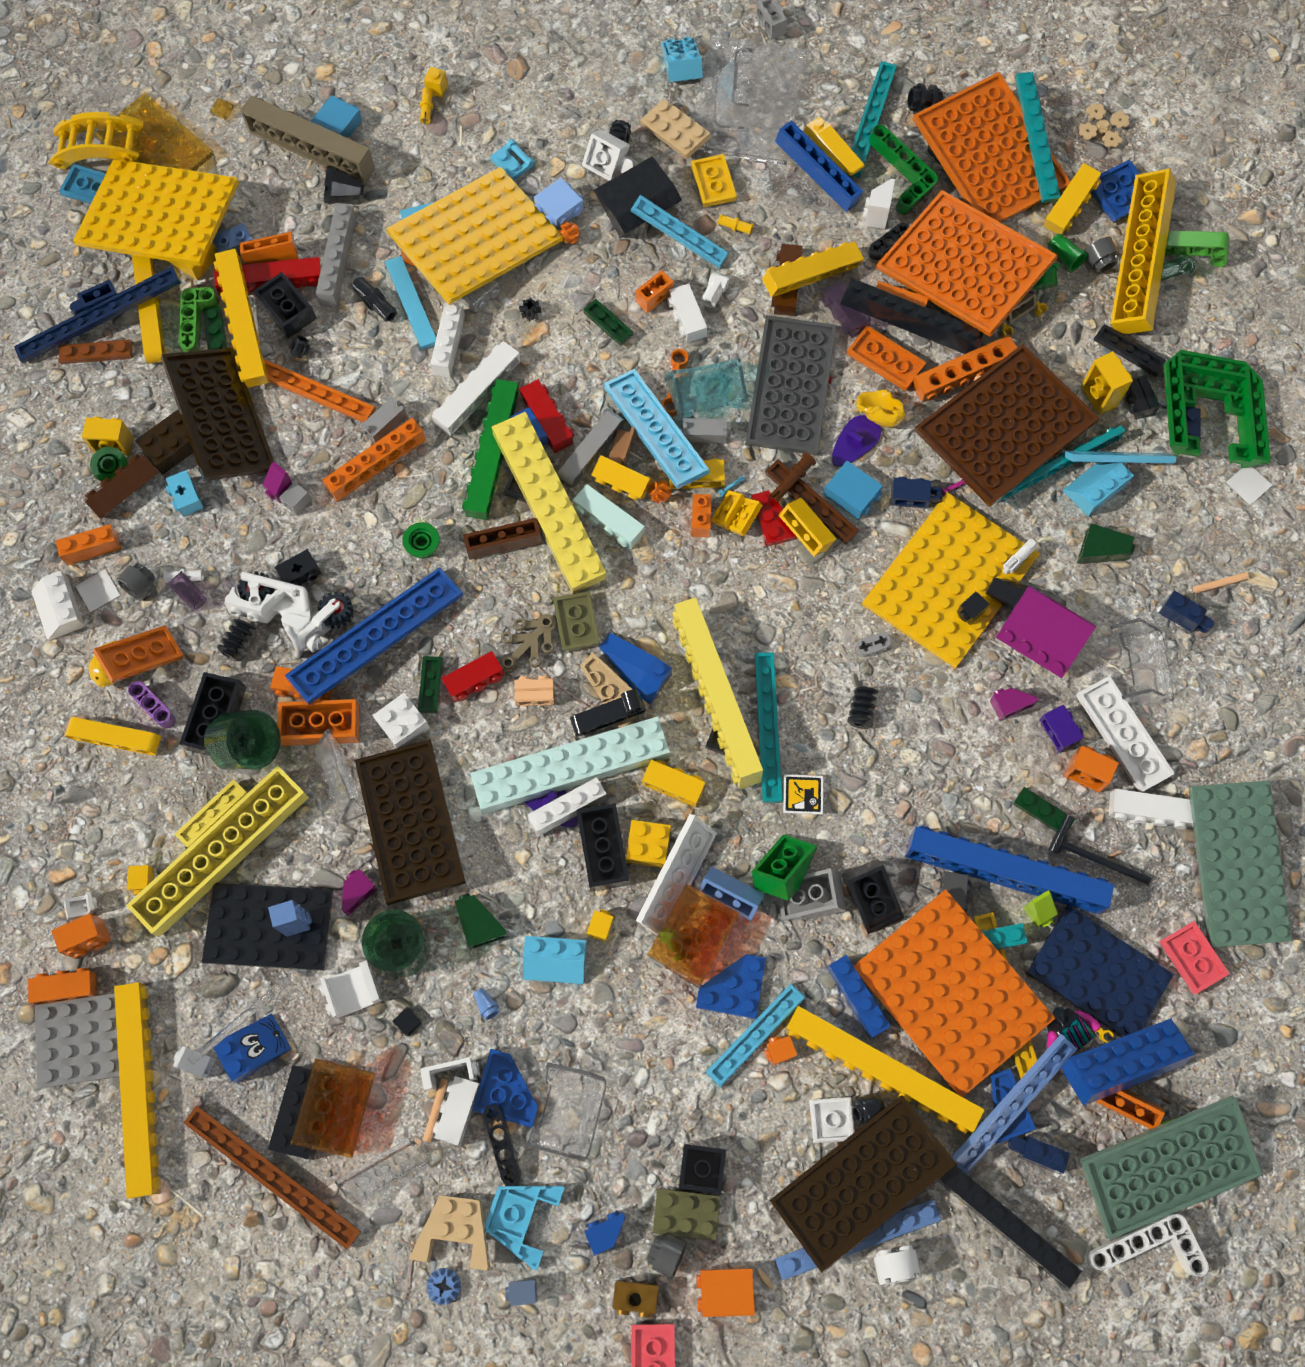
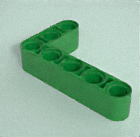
M876 125L869 137L870 145L912 183L900 195L895 207L899 214L906 215L932 192L938 181V176L884 125Z

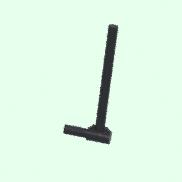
M1065 815L1059 830L1056 831L1048 848L1049 850L1060 853L1065 849L1140 882L1150 883L1151 877L1069 843L1066 832L1073 816Z

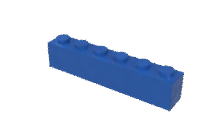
M792 120L779 129L775 142L845 212H848L858 204L863 190Z

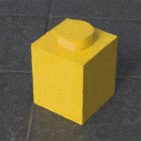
M429 67L424 78L427 94L430 88L433 90L434 96L443 97L448 86L446 71Z
M149 865L128 866L127 890L134 893V896H137L154 880V868Z
M603 909L599 911L594 910L587 930L588 937L607 942L614 921V916H611V912Z

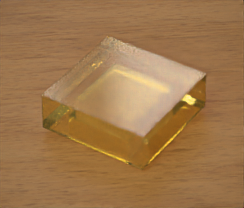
M218 98L210 109L211 115L227 120L234 109V105Z

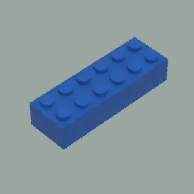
M1171 1018L1069 1057L1061 1070L1082 1105L1085 1106L1185 1066L1195 1053Z

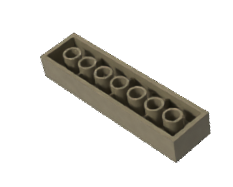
M250 96L240 110L248 132L326 168L327 165L335 166L360 179L364 185L375 171L370 148L365 144L357 143L349 137L339 135L336 131H330L320 124L312 123L304 117L296 116L291 111H285L275 104H269L263 99Z

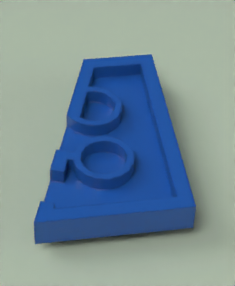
M1010 1068L991 1075L993 1110L1017 1084ZM1027 1107L998 1138L996 1144L1036 1129Z

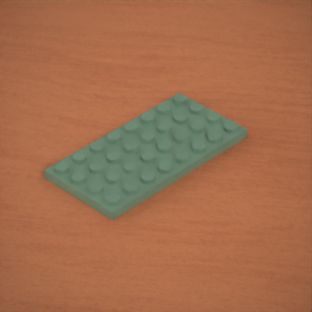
M1270 780L1188 787L1206 930L1210 945L1212 947L1292 941Z
M1233 1095L1080 1159L1106 1237L1109 1240L1262 1176L1237 1098Z

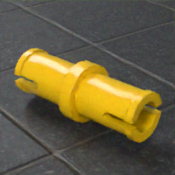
M427 88L422 90V101L419 105L421 109L419 120L423 124L425 117L426 124H429L431 121L433 90L430 88L428 94Z
M721 214L718 219V225L731 228L734 232L740 231L751 235L754 229V224L741 221L738 217L732 218Z

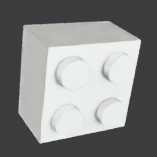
M405 693L372 715L396 748L408 745L430 728L427 721Z

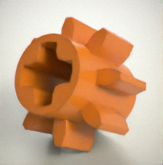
M567 221L561 225L562 229L559 233L562 234L564 243L574 244L579 241L577 237L581 233L575 223L571 224V222L568 223Z
M660 479L659 482L654 481L650 484L648 493L652 501L659 504L660 501L665 502L669 499L671 490L667 482Z

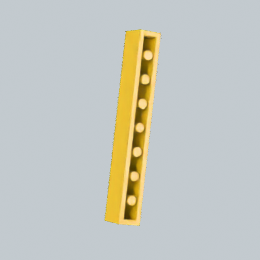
M236 249L215 253L216 261H213L216 272H219L217 277L218 284L223 289V292L220 293L221 298L227 308H224L227 319L230 320V324H228L229 332L234 337L231 342L233 349L237 350L235 360L241 368L239 372L240 380L245 382L248 388L267 384L269 380L240 256Z

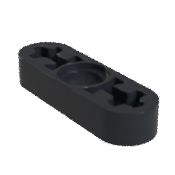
M899 223L874 241L869 248V257L873 260L882 259L904 234L903 231H906L910 225ZM890 238L894 240V243L887 244L885 240Z

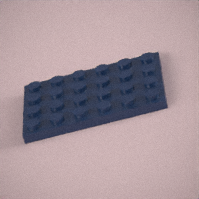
M1066 906L1026 971V974L1085 1013L1090 1014L1094 1019L1121 1037L1142 1030L1174 975L1070 906Z

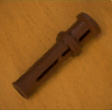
M804 452L798 463L793 464L792 471L770 494L771 498H776L775 501L779 502L797 480L805 477L807 470L816 464L815 459L810 454Z

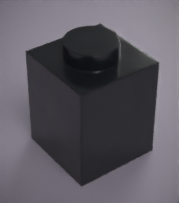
M975 591L959 606L957 613L962 621L971 625L987 610L990 604Z

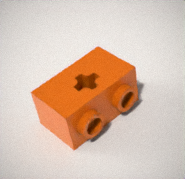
M661 270L635 290L636 303L646 313H649L669 297V290L674 288V281Z
M693 494L691 537L710 538L711 495Z

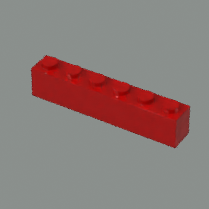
M320 257L242 265L248 293L253 292L281 272L296 289L307 286L316 287L319 281L322 262ZM214 268L215 288L220 296L223 289L222 287L220 288L217 281L219 272H216Z

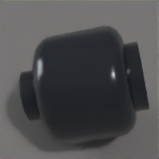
M868 1093L854 1101L852 1112L858 1122L866 1124L881 1112L885 1106L880 1097L873 1093Z

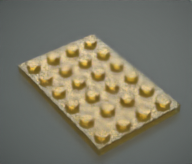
M143 93L116 115L120 117V114L144 121L143 128L139 134L134 135L132 151L139 153V157L135 162L196 171L214 155L213 150L146 93ZM99 129L94 133L95 138L102 144L105 143L106 129ZM114 130L112 146L125 148L127 132Z

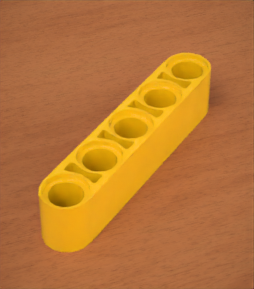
M70 717L64 735L76 741L156 756L162 736L152 732L76 717Z

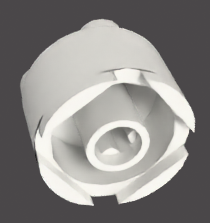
M912 1245L900 1247L895 1253H892L891 1249L882 1250L876 1253V1257L873 1258L879 1286L884 1285L885 1282L886 1285L910 1281L911 1278H922L916 1250H913Z

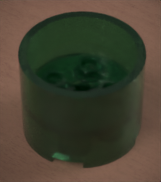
M259 710L220 714L208 725L204 736L206 754H209L217 767L228 771L264 768L276 758L281 745V735L276 722L267 713Z
M386 910L374 916L366 925L362 935V950L366 959L375 968L387 976L399 978L415 974L425 965L430 954V941L427 931L411 914L402 910ZM395 943H400L402 947L396 948L394 945Z

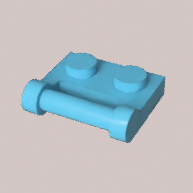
M510 139L505 146L490 156L491 161L498 168L502 167L513 181L535 165V160L528 157L517 146V142L514 139ZM513 150L524 164L521 165L509 152Z

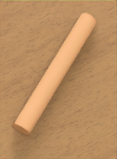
M1247 572L1197 585L1193 587V592L1196 594L1249 579V575Z
M441 1078L423 1141L431 1143L433 1129L438 1120L449 1080Z

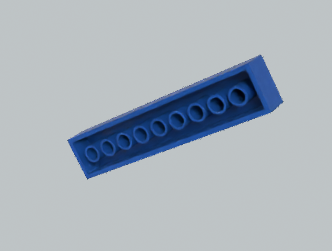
M922 825L916 826L910 834L904 856L908 859L959 874L969 875L976 879L1037 897L1049 890L1054 902L1095 914H1100L1110 907L1114 884L1108 883L1109 880L1097 877L1094 879L1088 877L1089 875L1084 872H1070L1064 866L1053 867L1043 860H1037V862L1029 860V857L1026 855L1009 854L1008 850L1001 848L995 850L990 848L988 844L971 843L967 838H954L947 832L939 831L937 833L931 831V828Z

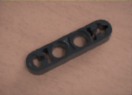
M491 1103L484 1109V1121L501 1180L507 1186H514L521 1178V1170L504 1111L499 1104ZM491 1108L494 1111H498L499 1114L496 1115V1121H501L502 1124H496L491 1127V1124L495 1122L493 1116L488 1115ZM497 1128L502 1129L505 1132L504 1139H496L494 1137V1130ZM502 1149L510 1151L511 1158L505 1161L500 1158L499 1153ZM511 1162L514 1163V1165L510 1166L511 1172L516 1173L514 1181L506 1177L509 1173L508 1166L503 1168L504 1165H508Z

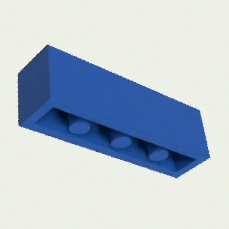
M845 955L831 963L827 970L869 1039L891 1027L848 956Z

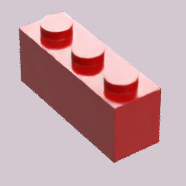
M490 651L441 679L455 703L456 701L461 702L473 692L482 691L490 683L499 682L505 675L493 651Z

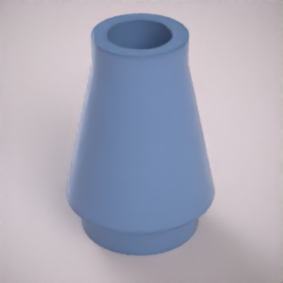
M483 988L474 992L473 996L481 1017H484L485 1020L494 1018L500 1012L498 1009L499 1005Z

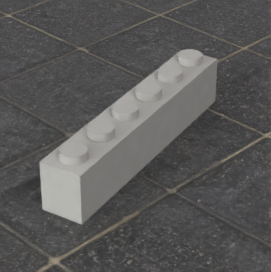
M335 203L316 290V296L320 305L338 306L356 222V214L352 204Z

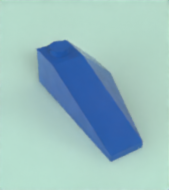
M612 633L607 636L599 647L612 666L619 672L622 679L626 681L629 687L637 689L642 699L648 704L653 702L672 676V667Z

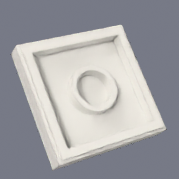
M851 1097L809 1100L813 1143L844 1141L855 1132Z

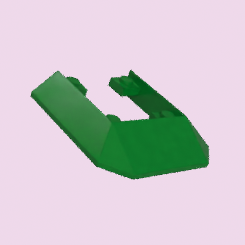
M1181 349L1164 363L1169 442L1176 457L1180 454L1195 457L1201 454L1200 437L1191 436L1187 433L1185 406L1193 408L1197 405L1196 397L1223 401L1225 414L1237 416L1239 444L1231 443L1228 446L1230 463L1241 464V468L1271 462L1263 380L1245 361Z

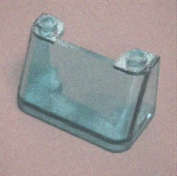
M740 358L664 373L665 383L678 415H682V418L692 417L694 412L730 405L732 409L743 407L742 403L748 402Z

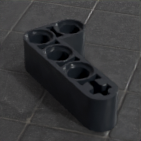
M632 689L622 693L621 698L571 716L570 721L575 736L578 737L642 714L646 711L640 692L637 689Z

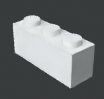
M685 284L670 289L667 303L669 308H673V317L675 322H678L680 325L679 332L681 337H684L687 343L707 337V326L690 285Z
M457 1076L454 1077V1080H450L447 1087V1092H449L447 1101L443 1100L440 1108L442 1113L441 1119L436 1121L433 1129L435 1139L461 1146L480 1086L479 1083Z

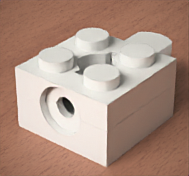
M601 129L591 133L582 166L610 181L638 165V163L627 156L630 147L628 143Z

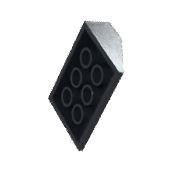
M653 156L594 189L619 237L646 222L631 212L633 205L640 195L663 210H667L682 201L675 185Z

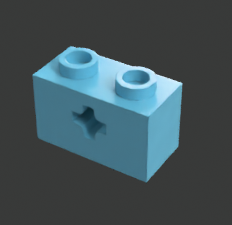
M187 470L166 478L168 486L165 487L169 496H173L175 500L172 501L176 512L180 511L184 517L204 508Z

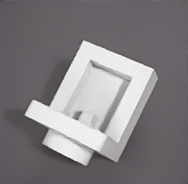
M86 892L84 896L68 898L63 901L67 920L77 919L89 913L93 914L94 909H97L96 898L92 897L91 892Z

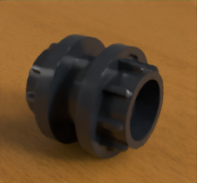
M918 83L909 90L907 107L913 114H916L942 101L943 92L937 85L931 84L926 89L924 83Z

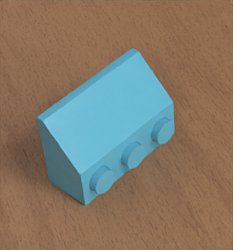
M1097 462L1064 488L1063 492L1089 517L1126 487L1134 475L1121 462Z
M525 936L523 980L584 984L586 940Z

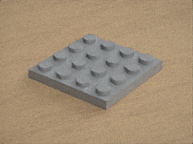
M115 993L35 1005L37 1089L119 1077Z

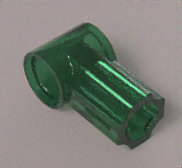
M1180 255L1175 260L1163 263L1161 281L1181 274H1191L1196 267L1195 261L1185 255ZM1187 261V265L1184 268H1182L1184 262Z

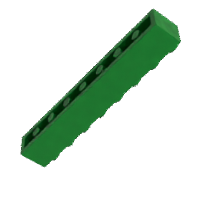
M497 379L496 384L492 385V400L488 401L487 404L488 416L484 417L483 420L484 432L480 433L479 436L480 448L476 449L475 452L476 464L471 468L472 479L467 484L466 492L468 495L467 499L464 498L462 504L466 517L488 520L503 460V454L493 436L492 426L506 421L514 415L519 395L518 382Z

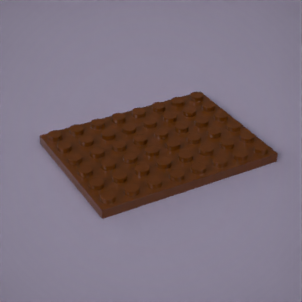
M1022 344L918 424L914 431L991 507L1097 423L1099 417Z

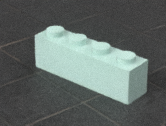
M588 484L573 499L574 509L579 515H585L591 524L600 526L606 535L616 538L617 542L623 547L627 546L629 549H632L645 534L644 525Z

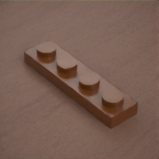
M131 339L59 345V362L61 365L132 359L133 343Z

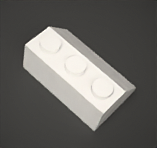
M61 570L42 577L32 590V594L47 640H53L85 627L69 578Z

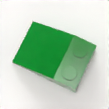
M783 834L751 871L755 889L789 901L799 889L816 853L817 845Z

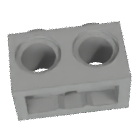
M776 0L757 1L756 16L770 39L772 40L786 34L787 18Z

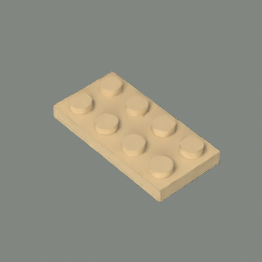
M666 99L660 101L640 120L643 127L685 159L692 156L711 138L709 131Z

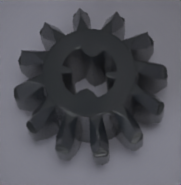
M615 120L610 127L609 134L629 143L631 125L624 120Z

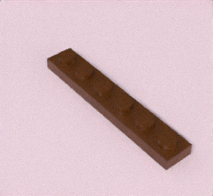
M777 459L765 471V474L779 485L791 470ZM799 478L787 492L794 500L802 498L830 532L845 545L859 533L858 528L802 479Z

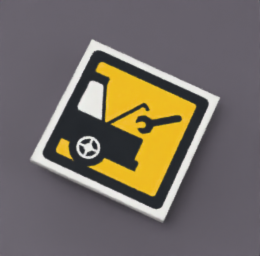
M784 774L783 813L823 815V776Z

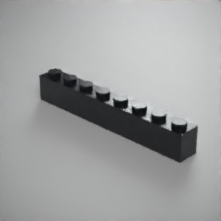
M853 278L850 279L840 303L963 354L978 349L983 337V332L973 326Z
M954 1167L937 1181L1062 1287L1071 1288L1082 1270L960 1168Z

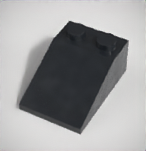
M283 272L253 291L254 295L287 338H290L317 319L312 306Z
M878 859L841 874L867 934L904 919L884 864Z

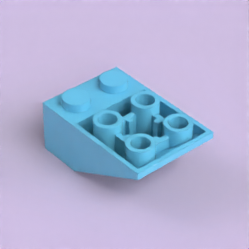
M684 37L681 40L667 39L665 42H661L669 82L703 78L702 58L694 38Z

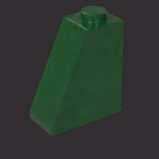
M1091 523L1086 530L1077 563L1124 561L1128 555H1132L1134 552L1135 544H1133L1135 537Z
M464 894L458 897L459 900L455 901L470 950L509 937L503 926L475 895Z

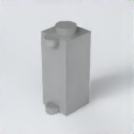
M391 397L361 425L363 434L373 443L385 437L407 417L405 405L400 400Z
M683 418V434L689 443L726 444L727 437H730V426H727V419Z

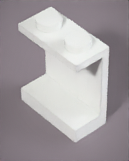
M367 960L359 963V967L328 979L325 977L320 978L322 984L319 985L322 996H326L328 1002L325 1004L327 1013L335 1019L383 1001L371 964Z
M468 1057L421 1068L423 1088L428 1092L437 1091L436 1073L466 1066L469 1079L476 1082L478 1081V1076L481 1075L479 1063Z

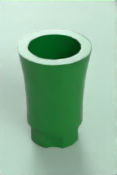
M1056 234L1048 243V247L1053 253L1057 254L1059 260L1070 273L1077 270L1086 260L1087 253L1062 234Z

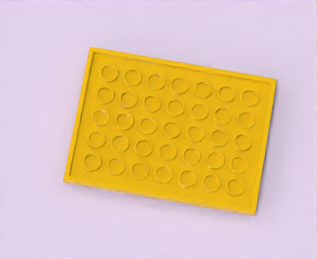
M113 159L73 242L76 246L202 266L240 182L237 177L138 162L126 163L122 160Z
M502 167L493 170L387 228L389 236L448 305L563 241L562 234L559 233L553 224H550V221L545 218L543 213L539 212L538 208L534 206L535 204Z
M947 492L942 498V502L937 504L863 600L862 605L956 669L1003 605L985 594L992 579L996 577L1019 583L1040 553L1034 550L1013 573L1004 574L1003 565L1025 543ZM977 591L990 605L979 618L969 625L960 619L957 610L967 598Z

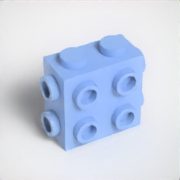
M561 177L534 196V206L538 208L540 213L545 215V218L556 229H559L562 224L567 221L569 222L575 216H579L583 211L584 200L579 193L576 194L572 190L571 185L568 182H564Z

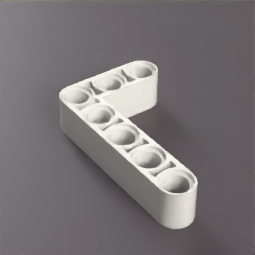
M1170 1214L1094 1248L1088 1252L1086 1258L1091 1268L1103 1271L1169 1240L1187 1274L1202 1277L1207 1274L1209 1269L1208 1262L1186 1219L1179 1214ZM1173 1218H1175L1178 1221V1227L1176 1230H1174L1171 1227V1221ZM1154 1227H1157L1159 1230V1237L1157 1239L1152 1236ZM1135 1236H1138L1141 1241L1138 1248L1133 1245ZM1184 1239H1186L1189 1244L1188 1249L1186 1251H1184L1181 1246V1242ZM1116 1245H1119L1122 1249L1119 1257L1114 1254ZM1097 1254H1101L1103 1258L1100 1266L1095 1263V1256ZM1194 1260H1197L1199 1263V1269L1196 1272L1192 1269Z

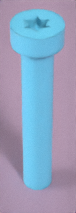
M744 476L739 477L723 490H719L720 496H725L728 490H731L745 480Z

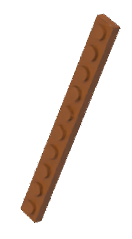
M196 1105L183 1122L346 1250L350 1249L362 1232L200 1106Z

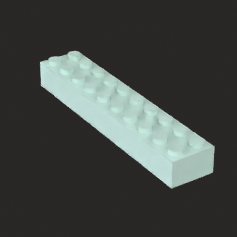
M657 716L471 772L470 774L481 812L484 815L549 795L552 791L559 792L583 785L596 777L600 780L649 765L651 760L662 761L669 759L670 752Z

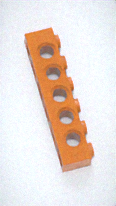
M1007 335L914 376L912 387L921 402L934 400L938 395L942 393L947 394L958 386L963 387L974 380L976 376L983 375L1017 349V346L1010 335Z
M413 418L409 419L322 479L326 489L337 502L426 441L422 428Z

